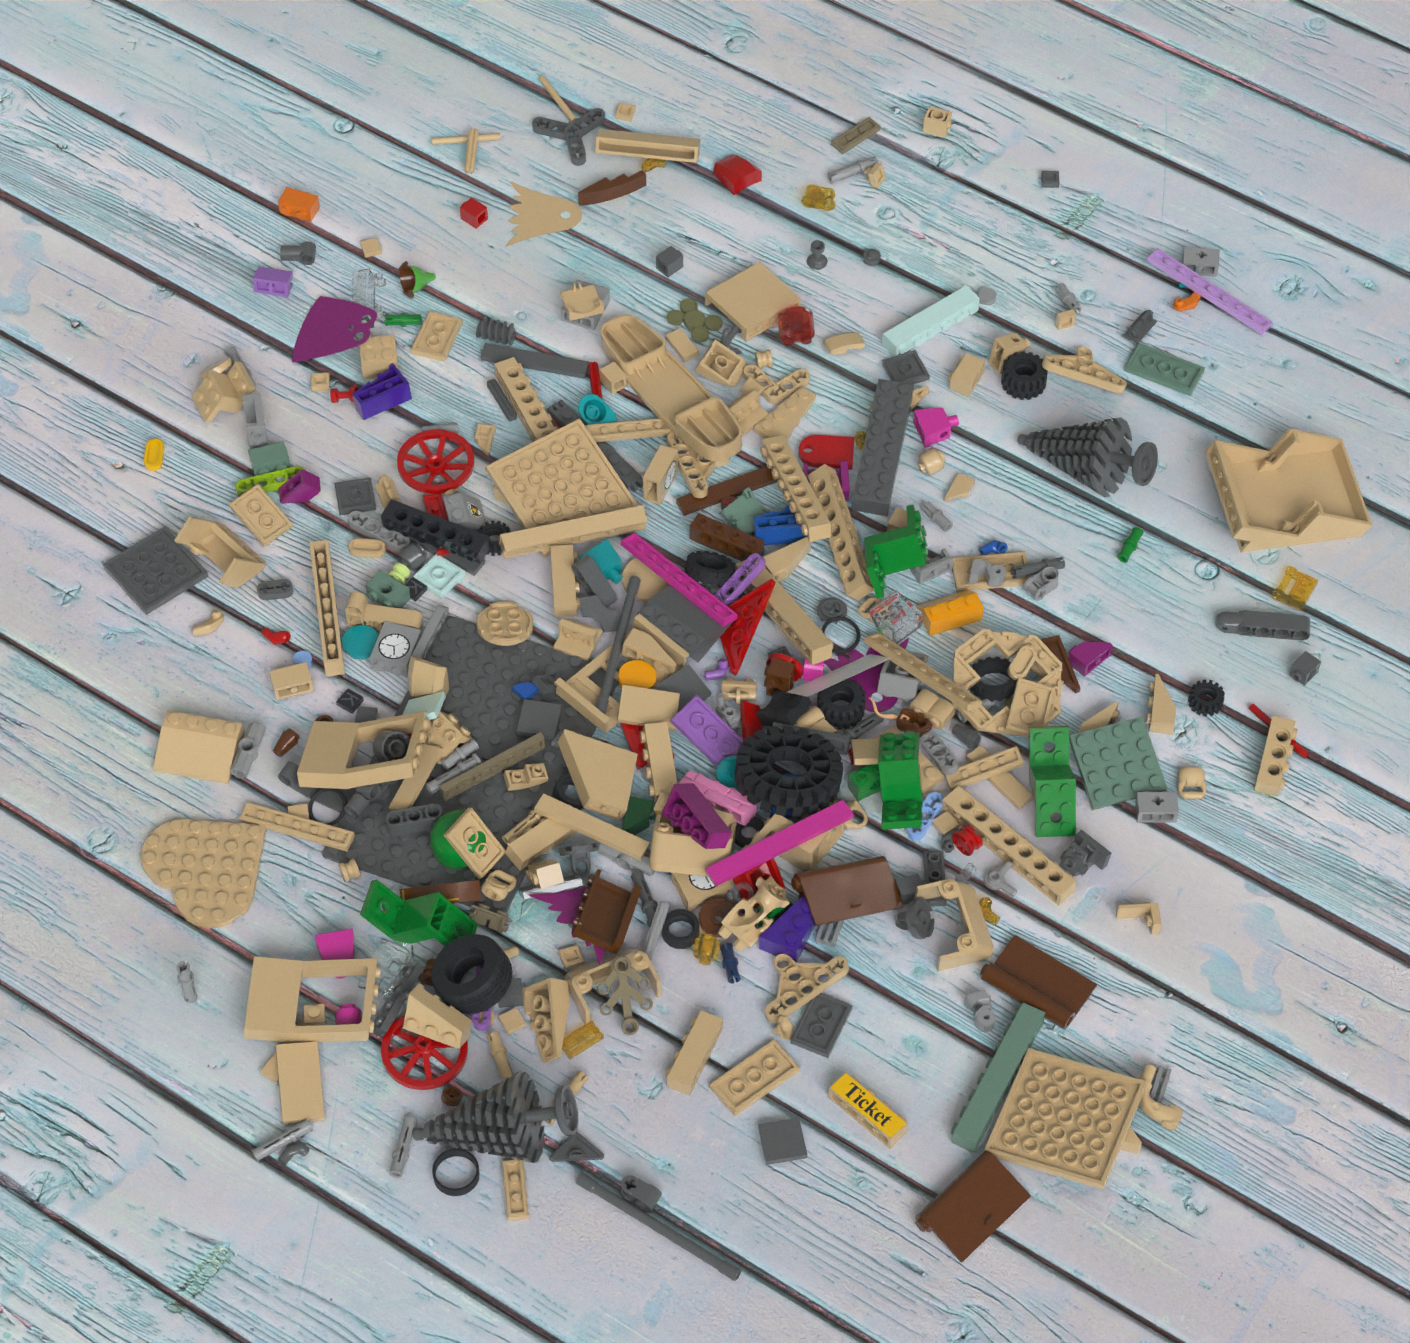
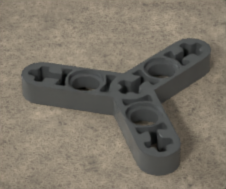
M601 108L592 109L571 124L537 117L532 121V129L537 134L565 140L571 163L575 166H581L586 162V152L582 137L605 122V111ZM582 123H588V124H589V125L586 126V127L581 126ZM557 127L560 128V130L553 131L552 128ZM574 143L579 144L578 147H572L571 145Z

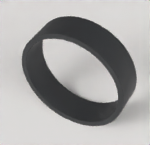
M450 1149L441 1153L434 1161L432 1168L436 1187L442 1193L449 1196L465 1195L472 1191L479 1181L478 1162L473 1154L463 1149ZM455 1156L469 1159L476 1167V1175L468 1185L461 1188H448L437 1180L435 1176L436 1170L444 1160Z

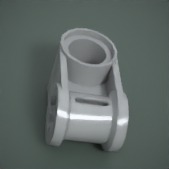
M1054 567L1044 568L1036 575L1027 579L1023 584V589L1029 591L1035 601L1041 600L1045 595L1057 588L1058 570Z

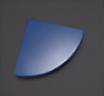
M527 682L519 683L512 687V691L523 700H529L540 691L535 684Z

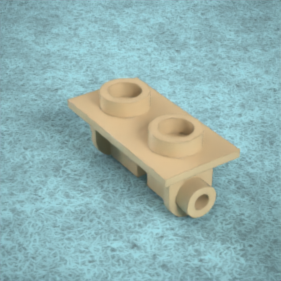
M381 475L379 483L375 484L384 509L391 499L402 503L393 480H390L386 475Z

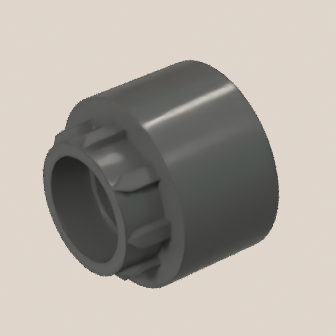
M384 730L374 739V755L381 762L403 759L406 756L410 739L403 732Z

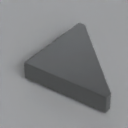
M578 1132L575 1135H571L549 1156L551 1162L603 1160L605 1158L599 1149Z

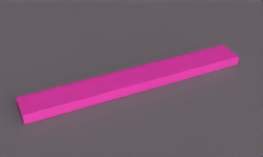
M636 533L621 540L620 545L722 627L737 620L738 614Z
M841 800L705 868V872L716 887L852 819L854 814L844 800Z

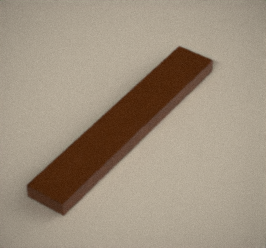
M765 466L708 487V494L704 498H696L692 494L677 498L676 504L683 516L721 503L722 499L727 496L738 497L748 487L751 491L776 483L777 480L773 479L771 468L768 469Z

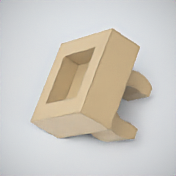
M876 163L872 168L867 167L864 171V174H868L866 180L874 188H878L886 178L883 166L880 163Z

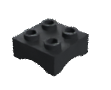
M776 690L772 695L770 703L765 708L759 709L756 714L762 726H772L773 722L794 725L812 702L809 696Z

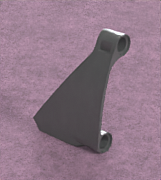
M288 761L278 774L279 780L311 799L322 788L299 787L297 776L299 766L294 762ZM391 781L349 789H339L344 794L347 802L344 807L345 815L359 818L371 801H376ZM323 792L315 799V802L340 813L342 811L343 802L336 792Z

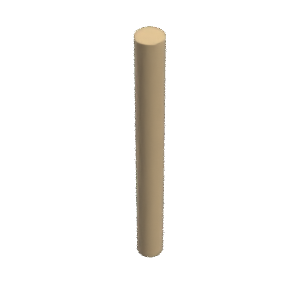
M540 76L539 81L571 122L577 120L576 116L545 76Z
M500 133L478 135V141L500 140ZM468 135L432 138V145L468 142Z

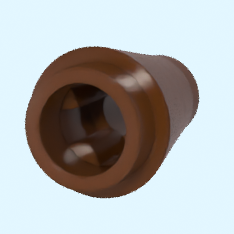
M290 728L283 731L272 750L274 754L282 758L283 755L299 743V735Z

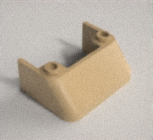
M189 516L174 540L176 543L188 545L192 553L206 555L225 572L219 583L232 588L241 587L263 571L267 565L256 552L220 522Z
M657 814L653 828L649 867L655 871L708 877L705 868L733 855L736 823H732V834L725 848L705 849L694 841L691 835L673 833V827L668 823H661V815Z
M946 879L917 886L914 900H927L939 896L945 899L955 898L967 933L961 935L957 940L958 952L939 957L936 967L937 972L987 960L992 956L994 946L975 889L971 885Z
M628 947L618 951L617 955L611 954L603 957L601 964L596 960L573 969L565 975V981H568L569 994L586 1027L590 1026V1012L582 994L589 992L593 985L604 981L612 971L611 962L616 956L624 955L628 957L633 970H643L645 976L650 980V985L657 998L661 997V980L645 952ZM619 962L617 967L622 970L624 964Z

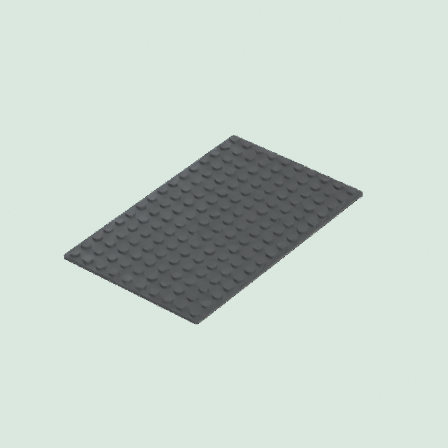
M453 616L446 617L424 659L447 667L449 691L440 711L448 715L450 713L455 715L459 719L458 724L465 726L471 732L470 736L479 746V749L473 753L477 754L482 763L530 738L519 736L516 732L524 700L512 691L514 685L524 682L533 683L534 676L548 673L555 681L561 678L566 682L592 661L590 659L586 661L529 640L511 646L495 645L479 635L476 623ZM600 667L588 678L602 688L606 671ZM615 678L610 692L611 697L619 683ZM407 691L395 716L403 715L408 701L416 698H412L409 691ZM539 691L529 700L562 704L555 740L545 739L544 749L505 770L524 769L525 764L544 763L549 778L547 782L529 788L508 791L503 776L505 770L444 801L440 790L431 795L425 785L447 772L442 764L436 763L412 807L438 804L441 806L443 814L452 810L473 808L506 850L508 845L505 844L502 836L526 818L531 810H534L543 793L553 798V787L559 777L569 773L558 745V739L564 729L574 731L586 737H592L597 727L556 694V691L545 694ZM460 742V744L457 747L460 748L464 744ZM471 753L470 755H468V756L466 757V760L469 759L470 757H472L471 755H472L473 753ZM373 755L369 765L381 763V761H379L375 757V755ZM404 779L391 781L376 801H371L359 818L344 815L338 822L336 827L355 833L348 852L325 846L322 852L325 859L337 863L346 864L349 860L355 859L359 870L409 887L479 880L481 901L462 902L460 904L472 907L471 905L478 906L480 903L490 907L489 911L494 913L497 910L505 913L508 912L526 875L525 871L528 870L525 867L519 871L508 856L504 854L482 879H478L468 866L461 867V869H451L440 864L435 859L430 845L431 830L400 836L390 835L387 832L385 817L390 812L389 806ZM568 784L561 787L564 794L569 786ZM500 869L514 876L517 882L515 888L508 892L505 899L495 901L483 894L481 886L490 873ZM496 876L494 877L495 879H497V880H499V881H501V882H503V883H506V885H510V883H508V882H506V881H504V880H502V879H500V878H498V877H496Z

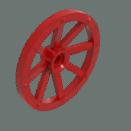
M439 429L423 431L412 436L402 445L397 456V468L402 480L409 487L428 494L445 493L450 489L460 487L471 476L475 463L472 447L462 436L451 431ZM438 438L440 441L437 453L432 455L424 441ZM446 440L455 442L460 446L447 456H442ZM418 444L427 460L407 453L413 446ZM465 451L468 458L467 463L447 464ZM404 460L425 467L407 472L404 467ZM444 470L464 471L456 479H453ZM430 472L425 484L412 478ZM436 475H440L447 482L432 485Z
M405 1015L397 1019L390 1026L387 1033H385L381 1044L383 1065L390 1077L405 1087L416 1090H430L441 1087L457 1077L466 1063L468 1056L467 1041L461 1046L458 1060L454 1064L435 1049L454 1047L419 1035L417 1038L400 1030L403 1028ZM394 1036L413 1044L389 1051L390 1043ZM414 1052L401 1073L395 1069L390 1061L392 1058ZM433 1056L450 1070L442 1076L432 1079L429 1058ZM419 1058L423 1059L426 1080H416L407 1077Z

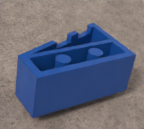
M789 505L785 507V510L779 512L771 511L753 517L754 537L763 540L764 546L794 543L807 537L802 534L801 525L797 524L795 514L791 513Z

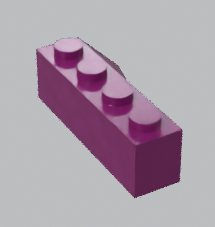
M683 783L673 785L661 816L670 819V823L674 826L678 825L682 828V832L690 834L691 838L705 849L725 848L732 831L695 784Z

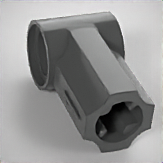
M307 241L303 242L301 246H281V261H300L304 265H311L315 261L316 245Z

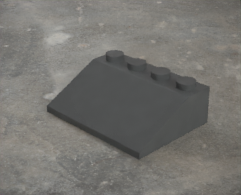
M671 585L649 599L637 613V615L641 614L687 651L689 657L697 663L732 624L731 622L722 627Z

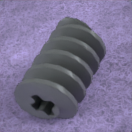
M484 317L477 326V338L482 337L484 340L488 338L489 341L495 339L497 343L502 341L503 344L509 343L510 346L513 345L515 340L514 323L507 327V321L500 325V320H497L496 324H494V319L491 318L488 323L487 317Z

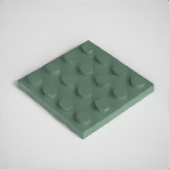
M1143 716L1069 735V742L1092 811L1136 799L1137 792H1162L1167 790Z

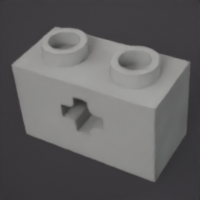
M1184 246L1182 264L1191 270H1196V273L1201 276L1217 277L1220 249Z
M1137 792L1135 801L1137 823L1177 822L1179 813L1177 792Z

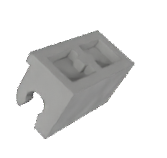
M942 549V553L939 556L927 560L926 565L910 569L919 584L952 571L954 559L946 549Z

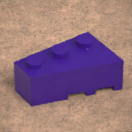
M393 363L385 373L380 372L377 375V379L372 383L367 382L352 394L356 411L363 420L412 399L409 382Z
M802 896L759 936L760 950L775 956L787 954L797 962L815 927L805 897Z

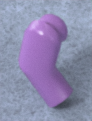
M719 659L715 670L705 671L706 681L723 678L729 670L728 661L726 659Z

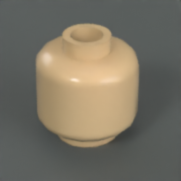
M930 448L919 455L920 462L917 465L922 473L926 472L929 475H933L944 468L946 460L939 449Z

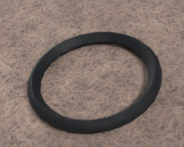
M846 617L831 618L822 626L823 633H825V629L830 623L841 620L850 623L855 628L857 634L856 641L851 647L847 649L833 648L832 651L835 653H847L855 649L861 637L857 624Z
M322 788L310 799L308 806L309 817L311 820L317 821L313 816L312 806L320 794L327 791L336 792L343 802L341 814L336 820L324 823L333 826L345 815L346 798L339 789Z

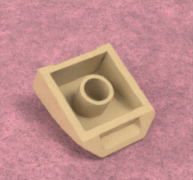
M714 340L694 371L714 382L736 387L743 376L746 361L717 340Z
M411 656L408 668V691L411 697L419 698L441 691L447 695L449 691L447 667Z

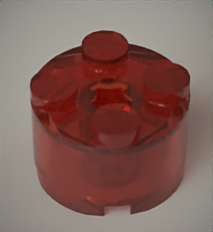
M794 306L785 309L783 314L779 313V337L784 345L790 346L793 343L799 342L806 345L812 342L815 328L813 312L811 310L808 312L805 307Z

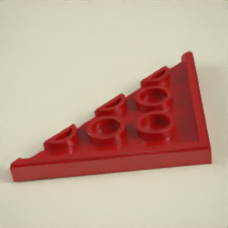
M773 579L768 580L728 606L738 614L737 620L732 622L720 639L733 675H737L774 589L776 582Z

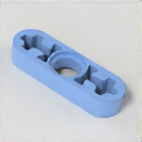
M932 792L926 797L923 802V813H928L931 818L928 820L922 819V827L915 833L913 830H916L917 827L907 828L909 839L919 841L925 836L932 825V820L937 818L942 810V799H944L942 794ZM936 800L939 801L938 803L936 802V803L934 804L933 809H932V808H931L932 802H935Z

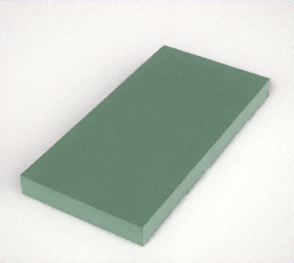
M1138 343L1124 371L1191 396L1205 371V367Z

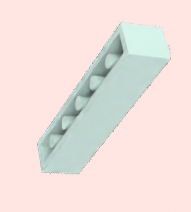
M966 285L884 332L882 345L893 356L907 353L929 338L931 339L943 330H947L955 323L961 322L967 316L975 314L979 310L980 298Z

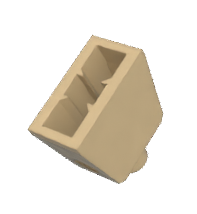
M1010 333L995 338L988 364L1001 374L1004 361L1010 355L1014 356V353L1017 352L1020 354L1029 348V340L1027 338L1022 339L1017 333Z

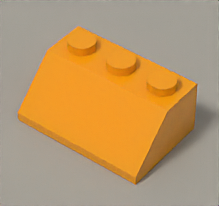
M968 589L915 605L929 636L981 621L984 608L977 593Z

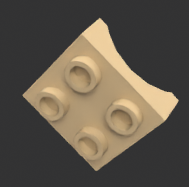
M579 282V287L576 288L574 283L572 290L560 292L569 321L604 313V304L599 299L594 284L582 287Z

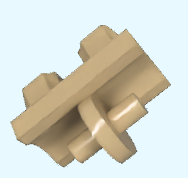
M726 678L725 681L722 680L724 700H736V704H740V700L756 701L757 682H754L753 679L736 681L734 678Z

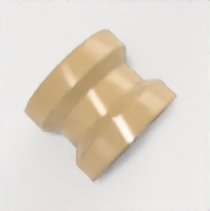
M770 350L762 353L760 351L755 352L756 365L760 369L765 366L768 368L773 366Z
M355 859L349 860L346 864H338L344 882H348L351 878L357 879L360 877Z

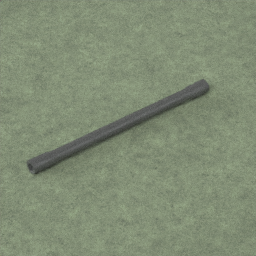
M631 576L629 579L625 602L601 692L596 703V708L606 714L608 699L635 597L641 582L637 576Z
M580 1173L575 1182L577 1185L601 1197L713 1266L733 1281L739 1278L741 1274L739 1268L697 1245L606 1189L586 1174Z

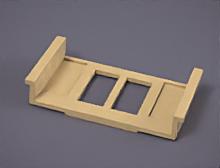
M641 614L635 616L633 628L642 630L653 637L677 664L675 672L685 667L686 658L689 657V653ZM632 629L626 633L624 642L627 639L630 632L632 631ZM613 644L566 682L561 678L554 682L556 694L605 733L619 723L617 720L620 704L609 695L606 714L596 708L601 688L588 677L600 667L606 671L608 665L606 662L609 661ZM655 670L656 683L654 686L669 676ZM616 671L614 678L618 681L619 673Z

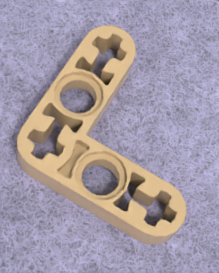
M749 364L743 369L745 381L752 376L759 383H767L760 395L770 404L780 403L801 386L806 387L810 382V373L806 369H798L777 383H774L756 365ZM786 384H790L793 387L790 389H786L783 386Z

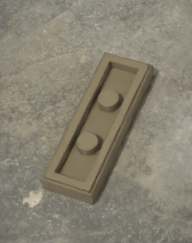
M868 117L833 139L831 145L841 154H844L879 132L881 126Z

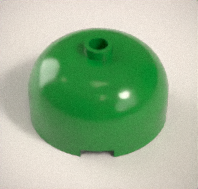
M462 809L452 810L440 816L434 823L430 833V845L435 859L440 864L451 869L467 867V864L443 836L466 811ZM477 831L478 840L476 843L467 844V848L471 853H475V848L479 843H486V836L482 831ZM473 834L468 841H474L475 834ZM480 845L478 852H481L485 846Z

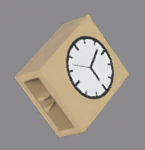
M660 444L643 476L644 500L661 505L678 473V450Z
M671 873L672 883L688 911L702 907L704 903L715 897L725 898L732 895V886H734L732 879L715 887L707 876Z

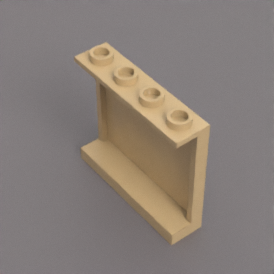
M758 262L755 265H751L748 269L737 273L732 278L723 281L716 287L710 288L705 294V305L713 303L742 330L741 338L746 342L799 312L801 298L767 267Z

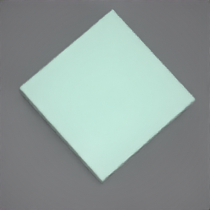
M436 553L413 577L427 585L428 591L442 599L466 573L465 570L444 557L437 556Z
M441 691L408 701L403 715L426 711L427 719H435L438 717L446 695Z

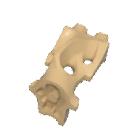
M771 876L767 880L759 877L756 881V886L758 887L756 894L748 900L742 898L721 922L723 925L718 933L725 939L732 933L736 935L738 939L733 943V946L739 952L747 946L751 947L774 920L766 917L769 912L775 908H784L790 903L786 898V890L779 886ZM755 903H759L761 906V911L758 913L753 910ZM739 909L745 910L743 916L738 915ZM762 920V927L756 928L755 924Z

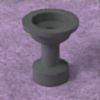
M815 240L811 243L813 254L807 258V265L815 270L825 268L828 262L826 256L821 254L825 250V244L820 240Z

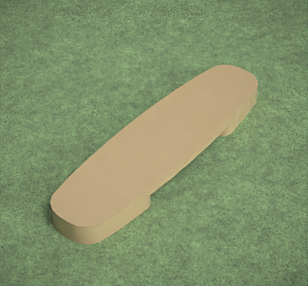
M632 315L617 316L603 324L600 332L601 347L607 357L621 368L626 374L628 385L665 425L706 460L723 461L740 452L742 448V428L734 415L720 398L712 397L691 372L666 349V341L659 334Z

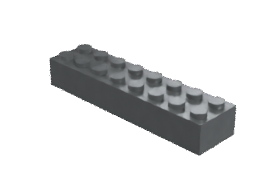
M878 379L852 498L851 510L888 517L913 399L914 385Z

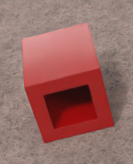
M472 197L461 205V219L475 229L488 220L487 207Z

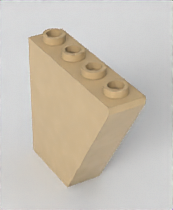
M564 729L558 739V745L583 808L621 820L627 811L638 754Z

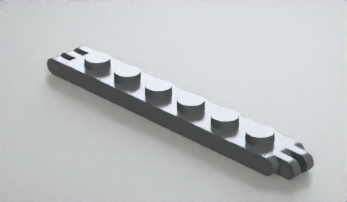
M563 400L547 408V412L562 427L579 418L584 426L588 425ZM606 441L596 442L627 489L631 488L635 492L638 490V487H643L641 475Z

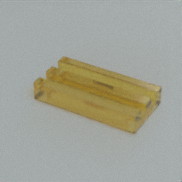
M590 1021L564 1037L562 1050L569 1059H572L604 1039V1035L602 1032H599L597 1026L595 1027L594 1022ZM594 1034L596 1035V1036H594L593 1038H591V1039H589L588 1041H586L585 1043L581 1044L582 1042H584V1041H585L587 1038H589L590 1036H592V1035H594ZM581 1044L580 1046H578L577 1048L573 1049L572 1051H569V1050H570L571 1048H573L574 1046Z

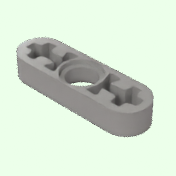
M933 732L923 734L921 744L924 751L945 775L955 774L959 769L956 757L937 734ZM938 751L945 752L941 756H935V753Z

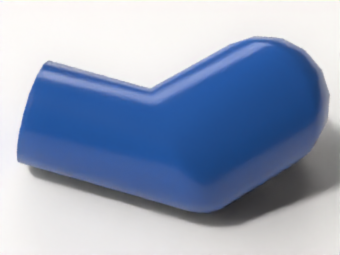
M993 540L980 547L979 552L981 555H986L990 552L1001 554L1007 551L1008 546L1004 542Z

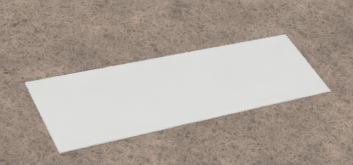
M873 654L866 655L788 691V693L807 697L891 658Z

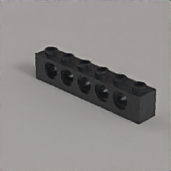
M392 499L381 514L383 527L387 530L399 532L405 537H412L421 543L433 545L437 549L443 548L451 554L459 555L471 562L475 561L481 564L491 548L488 535Z

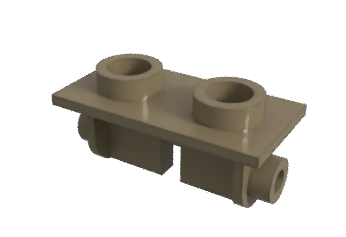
M480 903L478 906L471 905L475 911L471 912L469 917L479 925L486 927L487 921L490 920L488 928L502 933L507 932L509 928L507 921L513 922V920L508 918L509 914L497 910L494 913L489 911L490 907Z

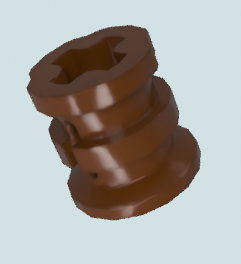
M435 959L427 960L423 973L419 976L421 982L429 986H433L429 978H431Z

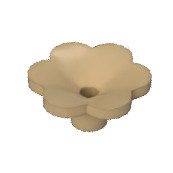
M779 1016L777 1019L778 1024L774 1027V1033L776 1035L780 1034L782 1040H791L792 1032L794 1031L793 1025L787 1016Z

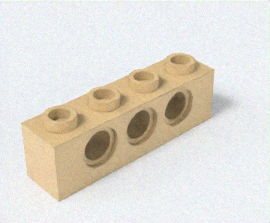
M1272 716L1254 791L1277 797L1279 790H1283L1286 779H1283L1282 776L1283 773L1287 774L1290 762H1286L1287 756L1291 757L1294 747L1290 743L1291 740L1296 739L1298 729L1294 728L1296 721ZM1273 755H1279L1281 758H1276Z

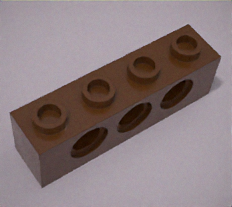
M700 513L697 514L690 524V540L741 562L754 553L762 557L764 556V541Z

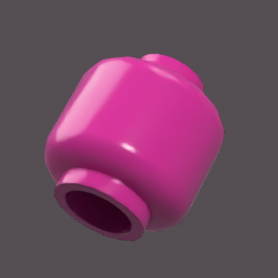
M355 1004L340 1005L339 1009L335 1012L336 1025L359 1024L362 1022V1011Z

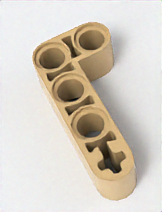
M361 592L350 593L345 610L347 623L350 626L367 625L375 631H381L384 621L420 629L423 620V614L415 610L367 604L366 596Z

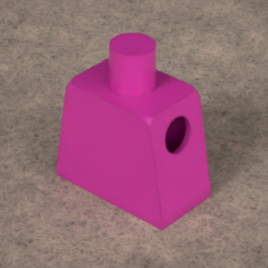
M941 407L914 410L913 423L924 448L950 438L951 427L959 425L957 415L947 417L944 408Z
M353 928L315 935L316 946L321 960L354 959L355 939ZM339 976V977H336V978L342 979V978H345V977H347V976Z

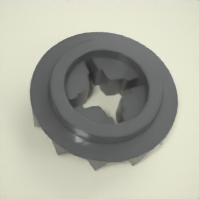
M826 598L819 603L817 614L820 616L821 621H828L834 617L847 616V606L838 598ZM834 607L835 612L832 615H830L829 611H831V609H833Z

